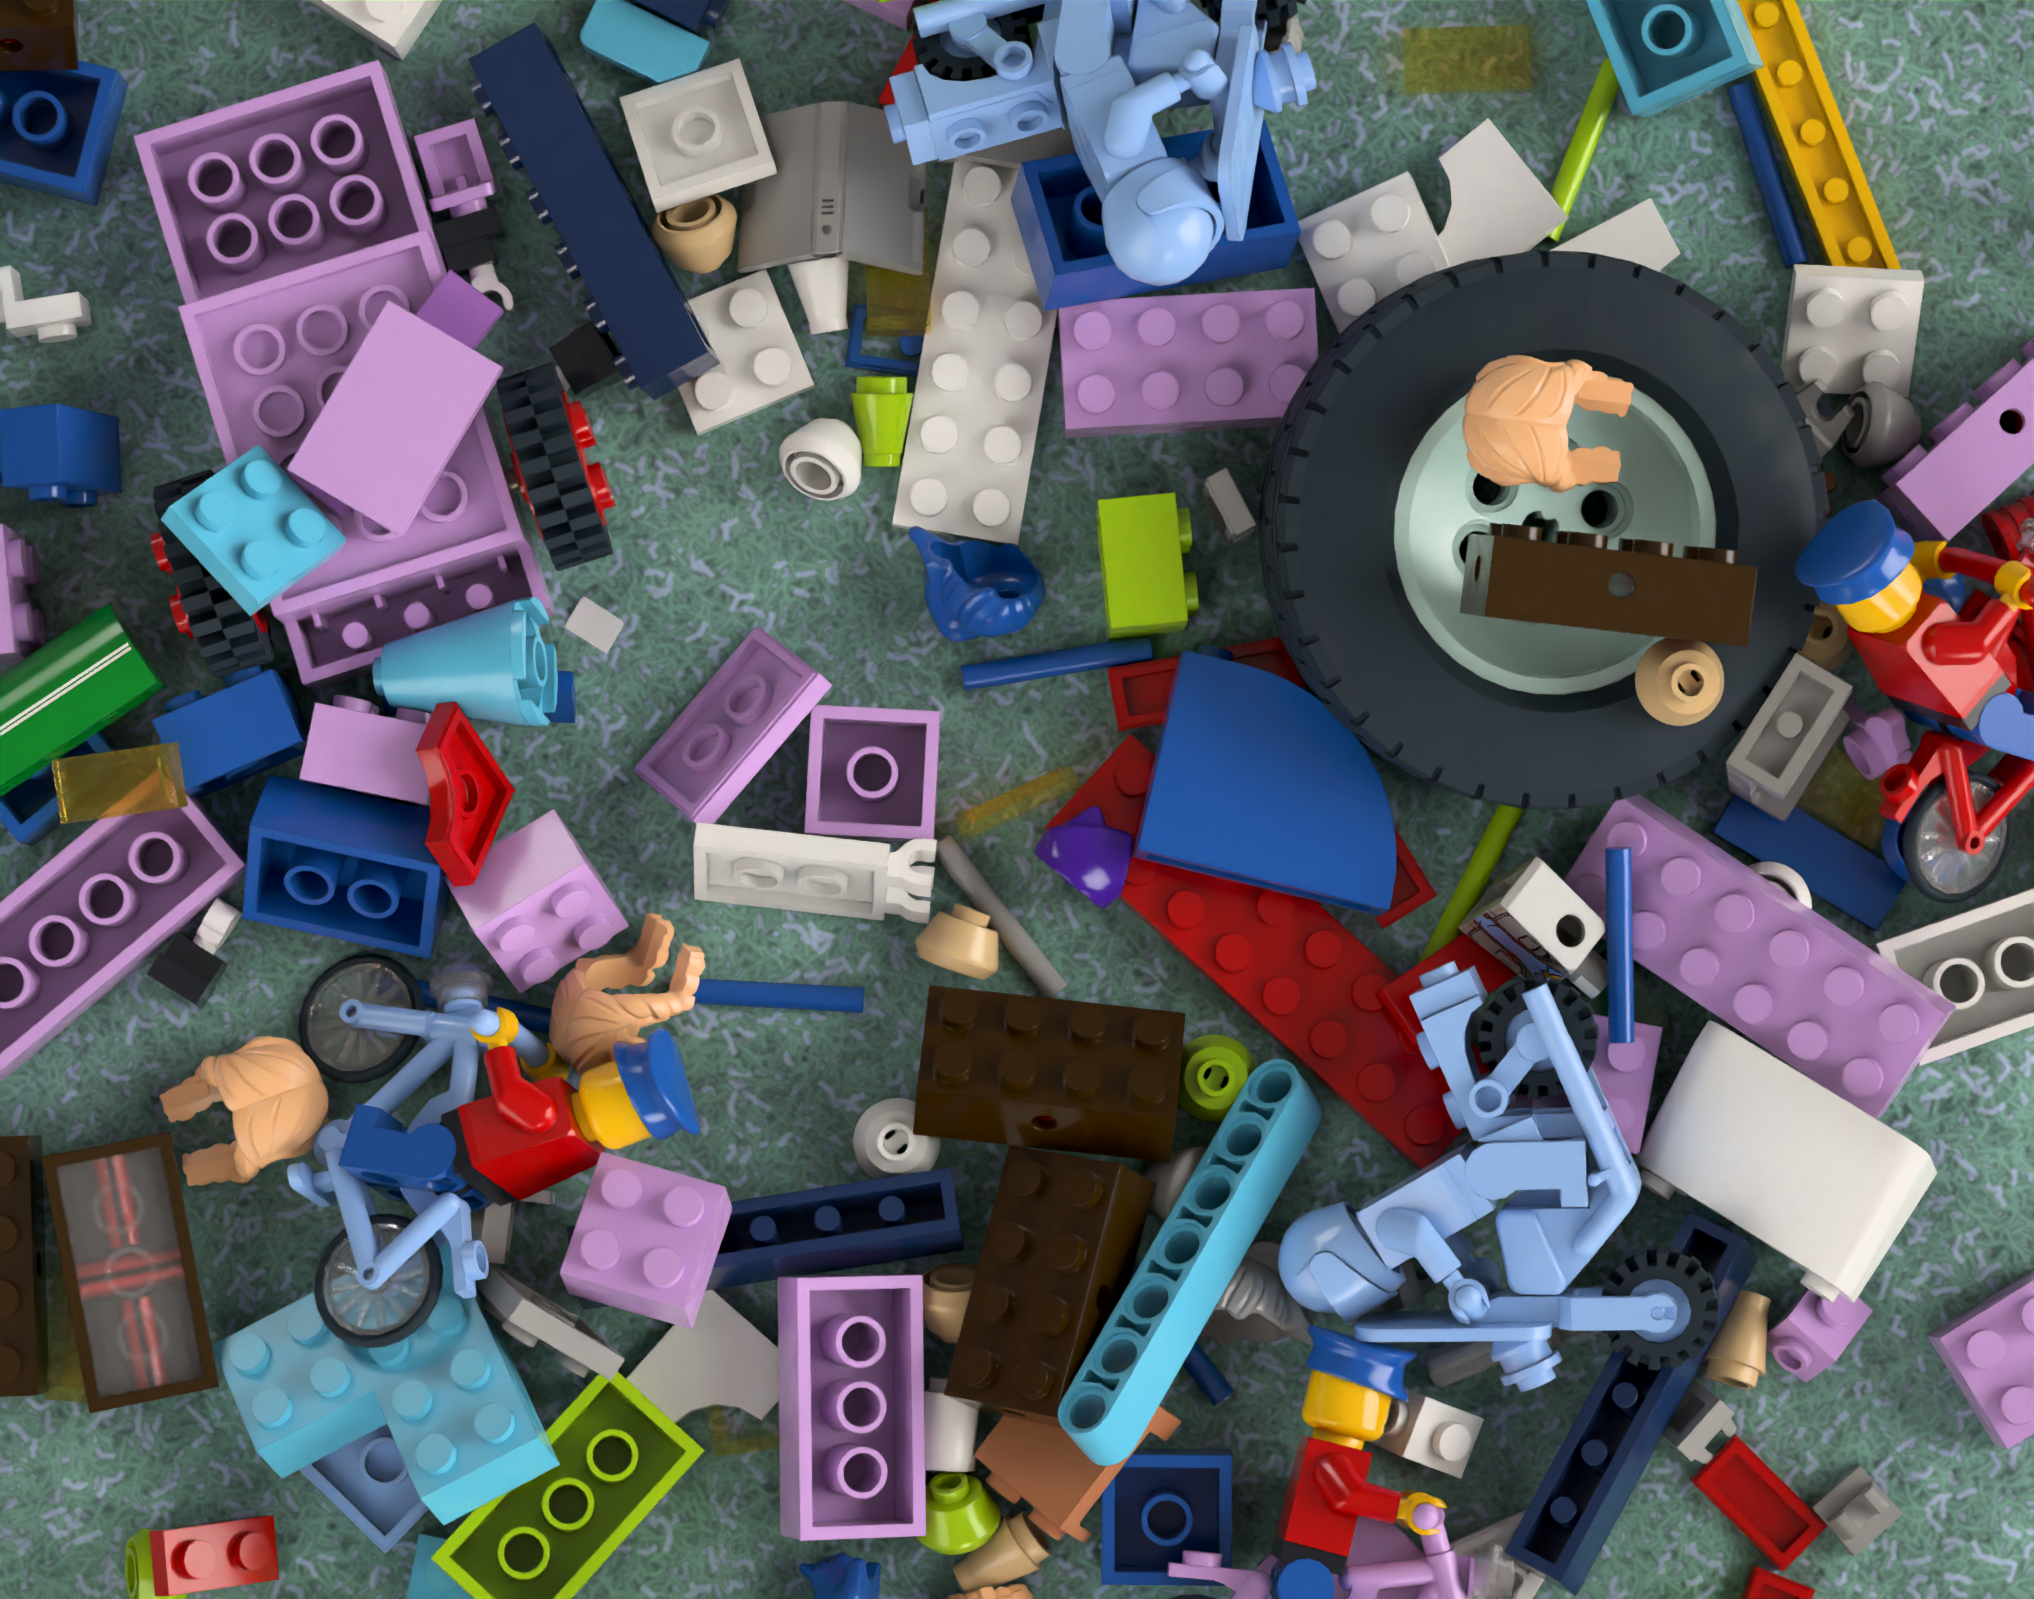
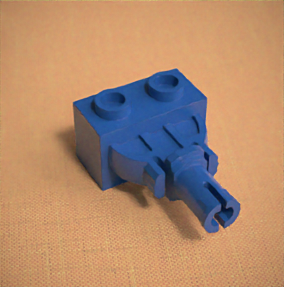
M57 403L0 409V484L3 487L28 491V501H59V506L65 508L97 506L98 495L122 493L119 417Z

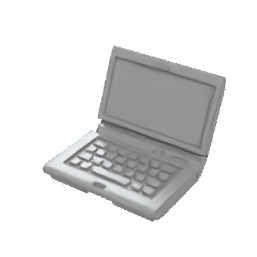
M830 101L759 116L777 174L742 185L738 273L816 258L817 253H835V257L912 275L923 274L927 162L913 166L906 141L893 143L884 110L848 101Z

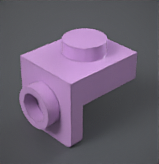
M477 117L414 136L433 196L429 200L433 212L449 208L451 217L454 219L488 208L485 197L500 190Z
M1805 1287L1782 1319L1767 1329V1350L1773 1354L1775 1360L1782 1368L1794 1373L1800 1380L1808 1382L1836 1362L1873 1310L1860 1298H1857L1855 1303H1852L1839 1294L1835 1301L1831 1303Z

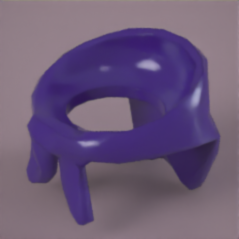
M1092 806L1068 822L1046 830L1036 843L1033 852L1039 859L1054 869L1066 884L1081 891L1088 900L1104 910L1122 894L1134 840L1128 832L1107 826L1101 809L1098 806Z

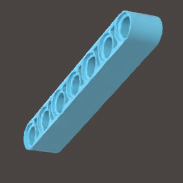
M1273 1059L1264 1062L1255 1068L1248 1077L1060 1403L1058 1421L1061 1427L1083 1453L1097 1465L1110 1466L1118 1464L1127 1458L1136 1447L1321 1122L1323 1105L1296 1067L1287 1060Z

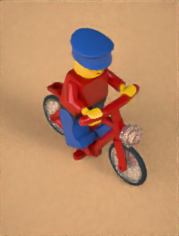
M1875 499L1860 501L1838 512L1813 537L1795 564V576L1802 584L1813 587L1821 601L1836 607L1848 624L1846 633L1883 694H1886L1894 707L1902 709L1910 721L1935 729L1928 730L1922 735L1920 745L1908 764H1896L1884 773L1879 783V790L1885 799L1877 811L1885 818L1902 823L1920 793L1928 784V788L1917 800L1908 818L1904 832L1903 854L1905 867L1911 882L1926 897L1942 903L1962 902L1976 896L1986 888L2001 870L2012 841L2013 819L2011 810L2034 786V693L2016 687V657L2006 643L2020 614L2034 686V519L2026 518L2019 527L2020 532L2023 534L2016 544L2020 557L2017 561H2006L1964 548L1945 547L1946 541L1925 540L1914 543L1909 533L1901 528H1896L1888 508ZM1957 573L1994 585L1996 592L2000 595L1998 599H1990L1972 622H1963L1943 599L1924 593L1923 583L1927 579H1950ZM1991 748L2006 752L1987 775L1982 772L1967 770L1968 766Z

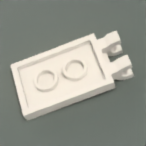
M697 822L693 844L694 900L884 921L885 913L901 915L906 920L928 924L931 902L913 899L908 893L931 897L935 867H910V865L916 861L935 862L937 840L913 839L906 842L898 851L890 852V844Z

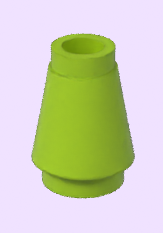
M858 376L856 377V392H851L850 396L858 437L862 445L863 466H901V453H903L913 392H907V377Z

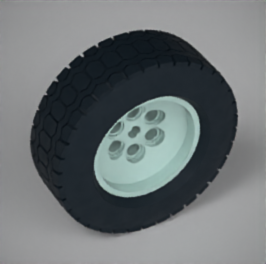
M1537 250L1472 260L1425 275L1381 299L1349 324L1310 368L1284 413L1272 443L1265 470L1259 511V552L1264 587L1282 643L1302 680L1314 696L1368 750L1409 775L1481 801L1526 809H1574L1600 805L1617 800L1620 801L1655 789L1700 766L1704 760L1712 758L1738 737L1742 729H1746L1752 723L1797 651H1802L1816 617V614L1813 613L1815 606H1819L1820 599L1813 587L1802 584L1795 576V564L1813 537L1830 520L1826 519V511H1829L1825 474L1824 471H1820L1819 464L1822 463L1812 428L1810 425H1806L1805 418L1807 416L1790 383L1785 382L1783 372L1764 347L1755 341V337L1727 311L1722 310L1719 305L1688 285L1681 283L1679 280L1628 260L1596 253ZM1510 355H1525L1545 362L1565 363L1571 359L1581 360L1591 366L1592 371L1603 372L1608 378H1619L1624 382L1632 383L1634 385V390L1631 393L1632 401L1624 417H1619L1617 413L1606 414L1599 410L1588 411L1575 403L1566 424L1569 450L1572 451L1580 447L1592 450L1595 447L1603 446L1608 447L1611 451L1616 450L1620 452L1621 467L1618 473V481L1606 485L1595 483L1585 486L1575 485L1573 489L1563 493L1554 492L1549 487H1543L1535 483L1501 486L1500 493L1491 503L1485 505L1478 501L1472 488L1473 480L1478 472L1468 462V448L1466 447L1462 430L1466 396L1476 382L1477 373L1494 360ZM1592 491H1598L1603 495L1608 509L1604 520L1595 527L1589 526L1581 516L1582 501ZM1530 514L1533 519H1544L1546 523V533L1542 540L1544 542L1553 543L1554 530L1606 535L1608 536L1607 549L1618 550L1619 538L1674 543L1672 557L1679 558L1683 557L1684 546L1739 551V565L1758 567L1748 647L1704 642L1716 653L1722 664L1724 689L1721 699L1707 717L1696 723L1685 726L1665 724L1653 718L1643 708L1635 688V674L1641 657L1648 648L1665 637L1460 613L1465 563H1463L1460 557L1459 547L1463 538L1473 531L1481 535H1488L1489 523L1522 525L1524 519ZM1691 671V675L1696 680L1694 671Z

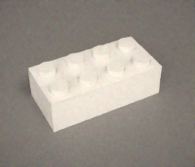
M2034 887L1866 945L1956 1006L1917 1066L2034 1026Z

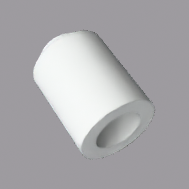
M929 1377V1388H924L925 1470L975 1471L976 1458L973 1455L977 1449L979 1411L944 1395L948 1377Z

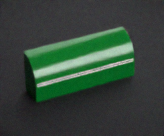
M111 602L0 674V797L167 687Z

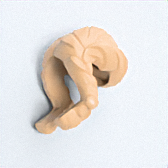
M1510 355L1489 362L1477 373L1476 382L1466 396L1462 430L1463 438L1468 448V462L1476 472L1485 478L1491 479V481L1500 486L1535 483L1543 487H1549L1554 492L1563 493L1573 489L1575 485L1585 486L1591 483L1606 485L1608 483H1616L1621 467L1620 452L1616 450L1611 451L1608 447L1603 446L1595 447L1592 450L1584 447L1572 451L1569 450L1566 424L1575 403L1588 411L1599 410L1606 414L1617 413L1619 417H1624L1631 405V393L1634 390V385L1630 382H1624L1619 378H1608L1603 372L1592 371L1591 366L1577 359H1571L1565 363L1545 362L1530 356Z
M654 913L646 915L640 939L636 946L625 954L615 953L613 955H600L596 958H578L575 968L571 969L566 977L560 981L555 992L550 1015L549 1039L555 1051L580 1076L589 1069L615 1060L613 1046L616 1041L631 1044L646 1042L638 1034L640 1028L666 1021L670 1016H676L684 1011H689L694 1006L695 997L691 995L697 991L700 980L699 976L705 968L704 953L700 947L690 946L682 943L667 993L610 995L602 992L605 988L622 989L630 985L637 987L647 986L654 980L655 973L652 970L662 967L668 960V949L674 935V927L671 921L662 919L661 915Z
M259 1036L232 1053L222 1054L218 1057L208 1056L202 1060L200 1066L195 1070L194 1076L186 1078L180 1085L170 1087L159 1096L164 1113L168 1116L170 1123H175L177 1120H190L196 1112L204 1111L213 1102H220L222 1100L225 1106L232 1112L236 1141H233L230 1145L224 1143L214 1144L208 1149H199L192 1154L184 1153L182 1155V1168L187 1176L186 1183L189 1186H203L212 1183V1181L222 1183L228 1180L239 1184L248 1183L252 1178L256 1177L259 1169H264L272 1162L296 1158L310 1152L314 1148L313 1143L316 1134L322 1126L329 1122L327 1117L329 1114V1095L320 1071L296 1042L281 1037Z

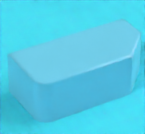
M596 0L580 31V41L587 53L654 86L701 71L712 49L709 41L625 0Z

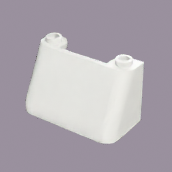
M1711 1020L1707 1022L1694 1042L1641 1145L1640 1154H1636L1634 1158L1637 1169L1641 1171L1640 1178L1644 1187L1668 1201L1674 1191L1686 1197L1688 1195L1793 1260L1800 1269L1806 1272L1800 1283L1831 1303L1835 1301L1839 1294L1855 1303L1937 1174L1930 1155L1917 1144L1741 1036Z

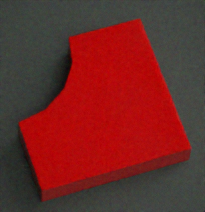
M456 701L438 703L415 750L426 772L431 796L430 824L425 845L454 887L474 885L515 789Z

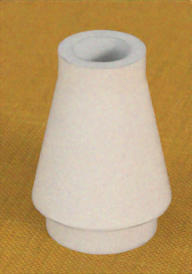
M817 253L816 258L787 264L809 321L810 333L819 334L848 329L846 311L849 260L837 258L835 253Z

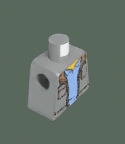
M1538 856L1533 857L1495 880L1458 927L1468 937L1525 980L1539 977V980H1544L1552 977V979L1561 981L1567 978L1590 999L1595 998L1607 986V961L1592 949L1606 931L1605 922Z

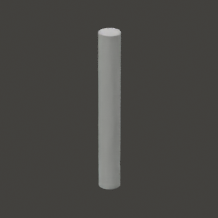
M948 835L937 843L935 857L978 911L991 916L988 925L991 929L998 932V938L1044 997L1052 998L1065 988L1067 983L953 837Z

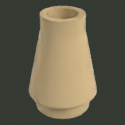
M1740 1291L1704 1358L1708 1362L1705 1373L1707 1378L1737 1388L1755 1389L1758 1376L1766 1375L1768 1311L1771 1303L1769 1298L1749 1291Z
M1022 1511L1015 1517L1006 1514L987 1543L970 1551L963 1560L952 1567L955 1577L966 1593L974 1592L982 1587L994 1588L1042 1569V1560L1050 1556L1052 1550L1044 1533L1028 1518L1029 1514Z

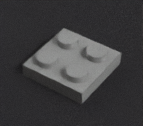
M489 1263V1273L486 1279L475 1281L476 1288L487 1298L483 1304V1309L502 1321L501 1327L506 1332L530 1347H534L538 1341L554 1352L552 1357L575 1374L585 1378L591 1369L611 1381L624 1362L625 1358L586 1320L493 1264Z

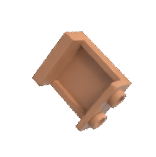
M1160 1404L1130 1455L1118 1464L1102 1466L1092 1462L1063 1428L1003 1416L973 1456L992 1471L985 1480L992 1488L1014 1504H1017L1020 1498L1023 1497L1034 1507L1028 1518L1039 1528L1058 1541L1066 1532L1085 1544L1093 1533L1080 1523L1143 1439L1151 1432L1166 1442L1182 1421Z

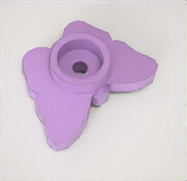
M1849 696L1842 709L1850 714L1848 727L1851 733L1843 738V743L1849 758L1859 772L1869 780H1873L1876 777L1881 780L1884 773L1892 766L1899 763L1908 764L1913 754L1909 750L1911 743L1906 733L1905 719L1902 714L1893 708H1884L1877 714L1872 712L1866 715L1855 700Z

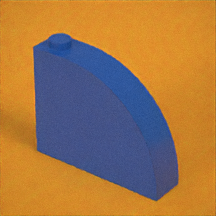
M1196 645L1194 652L1183 650L1177 659L1132 857L1371 915L1381 916L1390 909L1396 875L1397 847L1394 821L1379 773L1357 737L1343 726L1319 699L1298 685L1271 672L1232 662L1233 653L1219 647Z

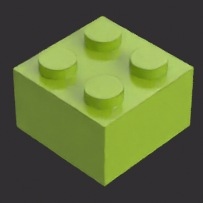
M1175 492L1098 500L1096 522L1108 639L1184 632L1188 623V617L1196 616V610H1199L1195 571L1183 572L1182 553H1190V546H1192L1189 507L1177 508Z

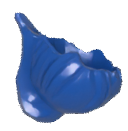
M912 526L909 529V537L917 546L924 561L926 574L924 599L932 621L940 633L949 640L961 642L976 639L980 636L997 637L1022 630L1040 609L1041 604L1046 598L1043 576L1040 570L1032 563L1031 558L1025 555L1018 545L1006 543L998 546L973 540L948 543L919 526Z

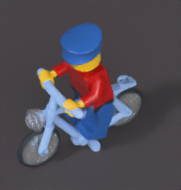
M376 954L355 955L341 960L327 969L313 983L304 999L299 1014L298 1028L300 1043L304 1053L312 1059L322 1075L333 1081L348 1084L367 1083L382 1078L396 1069L410 1055L417 1042L427 1043L418 1054L364 1105L357 1103L354 1114L348 1120L337 1119L322 1126L316 1134L313 1143L314 1155L319 1163L329 1169L328 1171L317 1172L304 1162L290 1164L287 1168V1177L291 1188L317 1206L323 1208L335 1205L337 1197L345 1228L329 1243L320 1259L315 1274L314 1295L317 1310L330 1331L348 1344L364 1348L386 1347L402 1341L416 1332L428 1319L437 1304L443 1281V1265L439 1248L447 1240L451 1247L453 1284L456 1294L464 1299L476 1297L475 1281L487 1278L489 1273L488 1256L480 1240L472 1241L471 1211L485 1209L493 1202L503 1206L516 1200L520 1201L597 1165L601 1151L605 1152L604 1147L618 1150L652 1136L659 1140H665L680 1130L693 1135L700 1132V1124L684 1064L677 1044L666 1028L655 1029L649 1035L647 1041L643 1043L631 1044L616 1041L613 1046L615 1060L586 1071L579 1081L578 1091L568 1083L569 1066L567 1062L555 1051L550 1042H547L546 1048L539 1038L518 1022L515 1014L510 1010L502 1007H497V1012L485 1009L488 1007V995L492 993L494 983L492 976L480 971L479 966L476 964L465 962L449 964L441 969V974L430 980L429 993L436 999L437 1009L442 1012L437 1014L425 1011L422 990L414 975L403 964L390 957ZM488 1048L489 1051L483 1056L492 1096L474 1101L479 1051ZM517 1055L520 1056L522 1069L534 1083H530L522 1078ZM453 1056L449 1091L430 1099L411 1122L409 1128L403 1127V1124L393 1118L391 1114ZM369 1187L390 1201L409 1203L418 1216L411 1220L408 1217L390 1213L377 1214Z

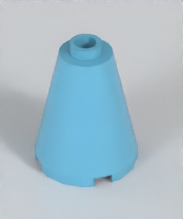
M535 597L518 598L386 643L381 657H375L373 661L372 676L376 693L379 696L385 695L389 705L394 708L401 707L433 713L436 704L456 701L467 718L530 727L547 726L550 720L543 713L555 712L558 673L555 644H544L538 625L550 624L543 604Z

